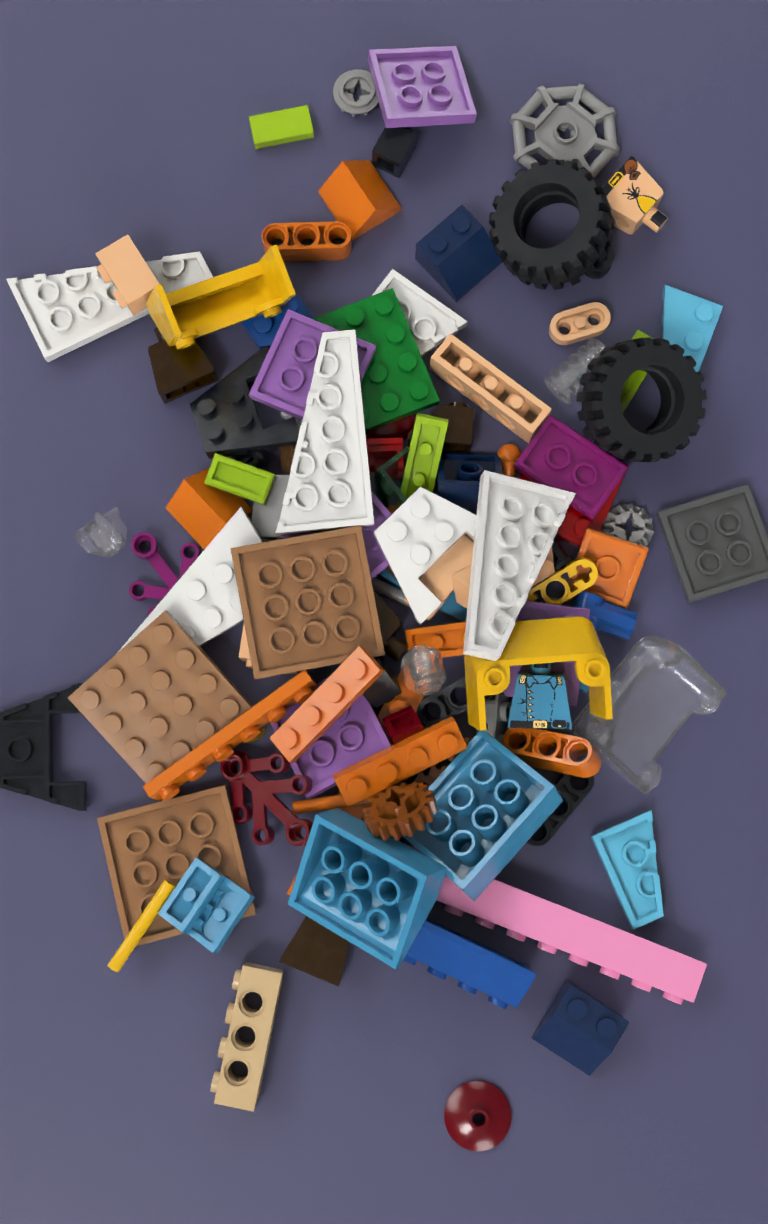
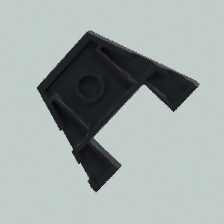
M268 346L262 348L190 403L205 453L209 459H213L215 453L229 457L248 454V450L265 448L269 452L278 450L280 446L288 445L296 448L300 429L295 418H289L264 429L255 402L249 397L250 386L254 384L267 356Z
M83 683L72 685L68 689L48 694L41 699L0 712V788L74 810L87 811V781L53 782L52 715L81 713L68 697Z

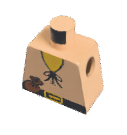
M631 156L603 187L612 209L614 226L632 235L644 223L657 233L668 220V217L657 209L664 194L663 189L637 160Z

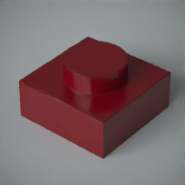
M411 705L382 719L394 744L424 730Z

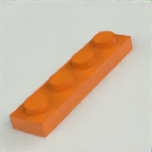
M359 646L269 739L289 763H295L385 670L364 647Z
M451 716L332 776L347 807H350L467 749V745L455 719Z

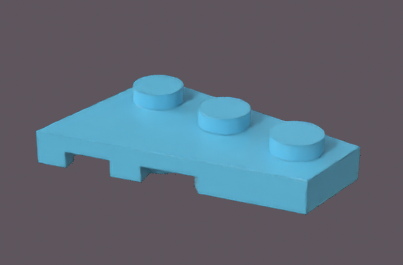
M664 285L662 291V339L668 340L670 345L677 344L685 351L683 356H692L696 362V366L693 368L698 372L723 306Z
M652 810L590 836L629 925L633 930L664 916L660 878L657 871V851L653 835Z

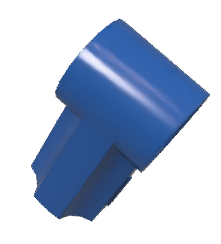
M582 591L576 595L573 607L590 609L589 620L593 623L595 630L624 640L630 638L636 623L637 613L606 603L604 598L593 593Z

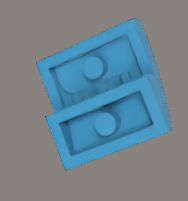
M196 857L158 914L182 933L190 935L209 951L218 954L253 902L255 896Z

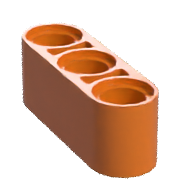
M343 222L273 223L266 226L262 231L261 238L265 253L272 246L270 243L273 240L279 239L284 241L278 246L283 262L339 261L349 257L352 252L351 230ZM335 238L345 240L344 243L339 245L331 243ZM304 239L314 240L311 245L301 244V241Z
M509 728L503 736V746L531 767L582 778L594 776L601 768L602 761L600 755L591 743L582 737L536 728ZM527 741L524 747L517 749L522 742ZM557 747L553 754L547 756L550 749ZM588 753L583 761L577 762L581 755Z

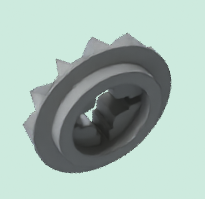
M362 69L349 70L340 75L334 84V101L340 107L342 113H350L354 118L356 114H364L366 116L369 111L377 108L379 101L370 72ZM358 85H360L362 95H360L357 102H354L353 94L351 93H355Z
M633 503L619 504L607 514L602 527L603 533L626 540L625 530L617 526L625 525L629 517H631L632 526L639 530L633 531L628 541L647 546L650 543L654 533L653 519L648 516L645 508H639Z

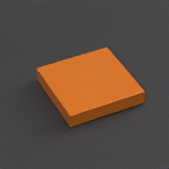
M587 527L576 558L586 557L591 559L597 567L598 577L595 583L584 591L604 598L607 603L627 609L649 548ZM582 565L576 567L577 574L568 580L570 590L576 588L572 581L582 577L584 581L589 579L588 572L592 570L590 567L583 568Z

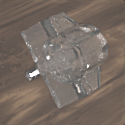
M117 507L103 515L100 512H96L92 522L77 530L76 541L81 544L88 554L110 558L120 552L125 546L127 526L119 518L121 511Z

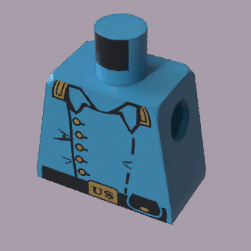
M551 663L531 664V672H518L508 728L572 730L564 673L551 672Z

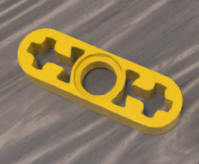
M586 557L576 558L557 570L553 575L531 587L527 600H536L538 595L534 592L540 590L545 602L557 605L563 604L595 583L598 577L595 563ZM578 565H582L583 568L590 567L592 570L588 572L589 579L584 581L582 577L572 581L576 588L570 590L568 581L561 575L567 572L569 578L577 574L576 567ZM559 581L564 585L565 591L560 598L554 599L547 595L546 587L550 582Z

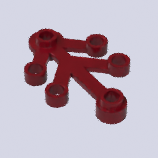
M234 751L231 756L221 761L220 770L224 778L231 782L232 813L235 823H248L253 816V842L259 846L269 845L273 842L275 834L272 827L268 826V808L286 826L288 842L293 846H306L313 823L308 819H299L275 794L293 792L296 795L308 794L312 789L311 778L307 775H295L291 779L261 781L252 772L270 770L273 773H284L289 769L290 763L283 754L274 753L270 757L250 759L245 752ZM278 758H280L282 761V765L279 769L276 766V760ZM238 762L240 764L239 773L236 770V765ZM300 779H302L304 782V787L302 790L298 788V782ZM245 786L252 792L253 810L250 805L245 804ZM241 808L244 810V817L242 819L239 816ZM303 826L306 829L305 838L301 835V829ZM262 830H264L266 833V838L264 841L260 837V833Z

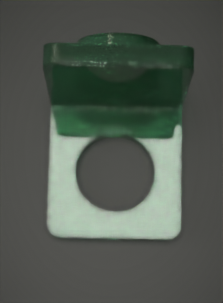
M408 447L404 448L376 470V473L382 479L378 483L381 489L389 498L395 496L401 505L407 498L385 470L410 451Z

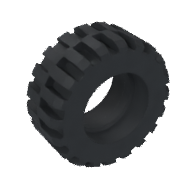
M549 159L548 165H542L538 161L530 164V170L524 172L523 169H520L514 173L516 178L511 183L507 180L501 187L503 191L502 196L497 195L492 204L496 212H491L489 215V224L492 227L489 234L496 253L512 275H516L521 282L526 285L533 283L537 289L545 290L548 284H551L554 290L563 289V283L570 281L573 286L581 282L579 279L581 275L586 273L590 276L596 271L594 267L596 261L600 263L604 261L607 256L604 248L605 246L610 247L613 241L611 230L614 228V218L601 184L597 179L593 178L590 171L584 167L578 169L576 163L568 160L565 161L564 165L560 164L559 159ZM554 203H566L578 209L580 214L578 224L571 236L563 243L545 249L534 248L526 243L525 232L527 225L533 215L543 207Z
M662 338L632 339L618 342L615 346L602 350L600 357L593 358L587 365L590 373L582 374L579 384L584 386L583 391L577 392L576 402H581L582 410L577 411L579 421H585L586 427L582 429L586 437L595 438L593 443L616 459H623V461L657 462L660 459H668L676 455V450H683L690 444L688 436H696L700 429V425L697 424L698 419H704L706 409L702 408V400L707 399L706 390L701 389L700 382L704 381L701 371L696 372L693 368L696 366L695 360L692 356H683L685 351L677 344L670 345L668 340ZM637 370L646 372L654 379L661 397L658 416L653 424L644 431L634 429L625 419L621 408V393L624 384L629 376Z

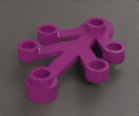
M141 532L132 539L131 549L137 557L149 561L168 588L146 585L142 581H135L129 586V594L136 601H144L147 598L162 600L178 582V578L159 555V545L154 536L147 532ZM143 543H151L150 551H141ZM186 543L180 549L182 563L179 579L201 554L199 548L194 543ZM189 548L196 550V554L192 558L185 557V551ZM137 586H143V595L135 596L134 589ZM153 606L149 609L147 617L156 608V606Z

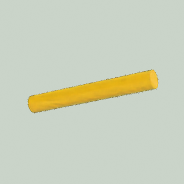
M166 879L162 882L107 966L111 970L119 973L176 886Z

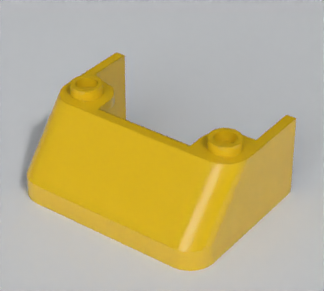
M276 244L267 250L259 262L166 294L162 284L156 285L146 302V306L169 346L176 345L177 350L195 344V338L260 315H264L265 319L274 317L282 313L281 307L296 293Z
M571 616L515 621L516 624L505 648L496 661L464 654L468 724L480 731L487 730L485 696L497 695L505 691L510 683V666L574 661L576 677L581 683L587 685L589 689L590 714L606 720L613 719L610 666L595 627L587 618ZM464 633V636H463V648H464L465 633Z

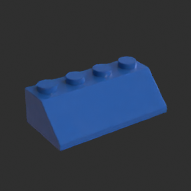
M426 918L403 960L412 965H415L418 960L429 966L427 972L443 980L449 975L459 980L458 987L476 995L477 990H480L490 995L488 998L489 1002L503 1009H506L508 1004L517 1008L537 975L530 966L429 918Z

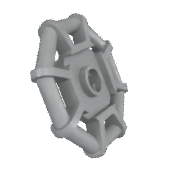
M579 83L578 86L545 88L541 85L536 88V93L517 113L512 114L510 118L515 150L513 159L515 163L522 164L530 170V164L538 162L532 155L539 153L547 160L559 159L561 165H564L567 160L574 162L579 169L586 168L595 178L613 157L619 155L620 147L617 145L615 127L617 112L614 107H608L585 89L584 84ZM573 99V102H567V105L559 106V103H554L552 100ZM581 101L582 103H584L596 114L592 115L591 113H589L586 109L579 105V102ZM540 105H544L545 110L537 119L530 117ZM599 123L603 124L605 140L597 138V133H595V126ZM525 128L534 131V143L526 146ZM568 129L571 131L570 139L559 137L558 130L564 132ZM593 149L601 151L599 156L589 166L585 160L587 155Z

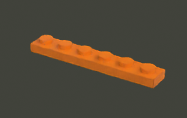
M303 670L142 787L150 798L157 801H167L179 793L180 786L187 781L192 782L202 777L207 772L206 768L215 761L221 762L227 759L234 752V747L241 742L247 743L260 734L259 729L269 722L275 723L281 720L287 714L286 710L295 703L301 704L314 693L313 690L319 686L306 670Z

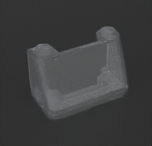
M647 636L638 641L610 675L613 719L606 720L590 714L588 703L572 724V730H570L572 736L587 739L604 763L645 794H648L652 788L656 787L661 779L662 769L655 760L691 714L694 712L704 715L714 712L719 707L720 701L727 694L680 644L655 636Z

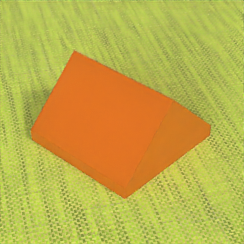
M370 160L342 161L318 190V194L336 221L348 225L351 230L352 240L402 211L401 206Z
M209 468L185 478L165 507L204 550L240 507L244 509L248 517L253 513V509L242 497L204 483Z

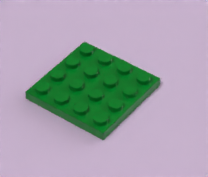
M393 288L313 318V320L340 331L355 330L357 338L376 345L374 356L361 382L365 433L439 405V397Z

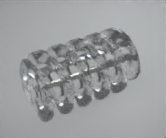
M590 338L586 343L587 346H580L577 353L569 355L568 361H562L559 364V369H553L550 371L549 377H543L550 392L568 406H572L574 403L571 394L577 397V392H582L580 387L584 386L580 385L579 382L582 374L590 373L587 365L593 358H599L600 352L607 348L598 339Z

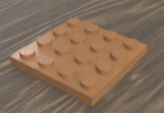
M361 525L230 548L254 679L340 664L359 646L364 647L372 657L385 655Z
M167 610L161 613L68 697L74 706L146 784L253 707Z
M226 785L97 818L124 939L162 882L166 879L177 886L196 857L252 894ZM254 900L242 918L257 914ZM157 914L137 946L185 933H182Z

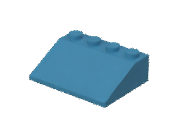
M482 730L467 744V749L461 751L428 788L429 791H433L437 803L438 813L432 815L434 821L432 823H424L425 830L423 831L414 830L415 832L412 837H403L420 853L447 867L445 876L470 899L475 901L561 804L563 799L553 784L485 730Z
M335 808L315 815L288 905L396 970L401 966L438 898L447 867L402 842L395 841L391 836L386 841L382 840L381 835L373 837L371 831H368L365 822L340 808Z

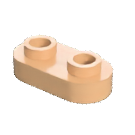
M598 302L588 303L559 312L550 322L549 335L559 345H569L599 336L609 326L611 320L610 312L605 305ZM595 318L599 324L591 325L588 319ZM566 327L568 328L569 333L562 334L559 331V328Z

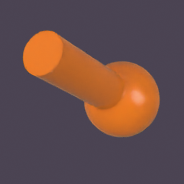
M505 444L497 452V455L501 458L502 475L515 476V468L513 466L522 453L514 444Z

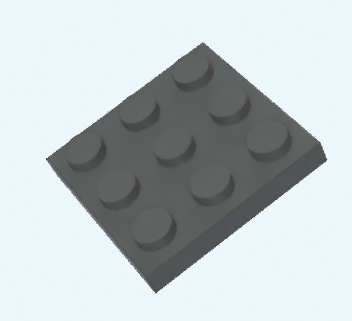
M749 484L669 508L656 514L687 604L768 579V536Z

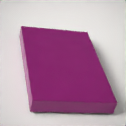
M551 414L513 466V468L535 483L576 493L569 506L591 521L629 469L627 465L600 449Z

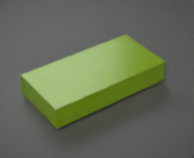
M308 105L249 116L255 149L314 138Z
M215 453L204 483L266 506L276 475Z

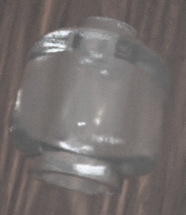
M417 645L412 647L402 658L401 668L405 684L409 690L416 692L418 695L426 696L434 694L441 689V686L446 681L447 673L440 651L426 645Z

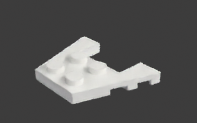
M422 487L411 495L374 531V536L401 587L405 599L414 613L416 621L420 625L442 602L419 578L464 534H467L474 541L476 525L475 514Z

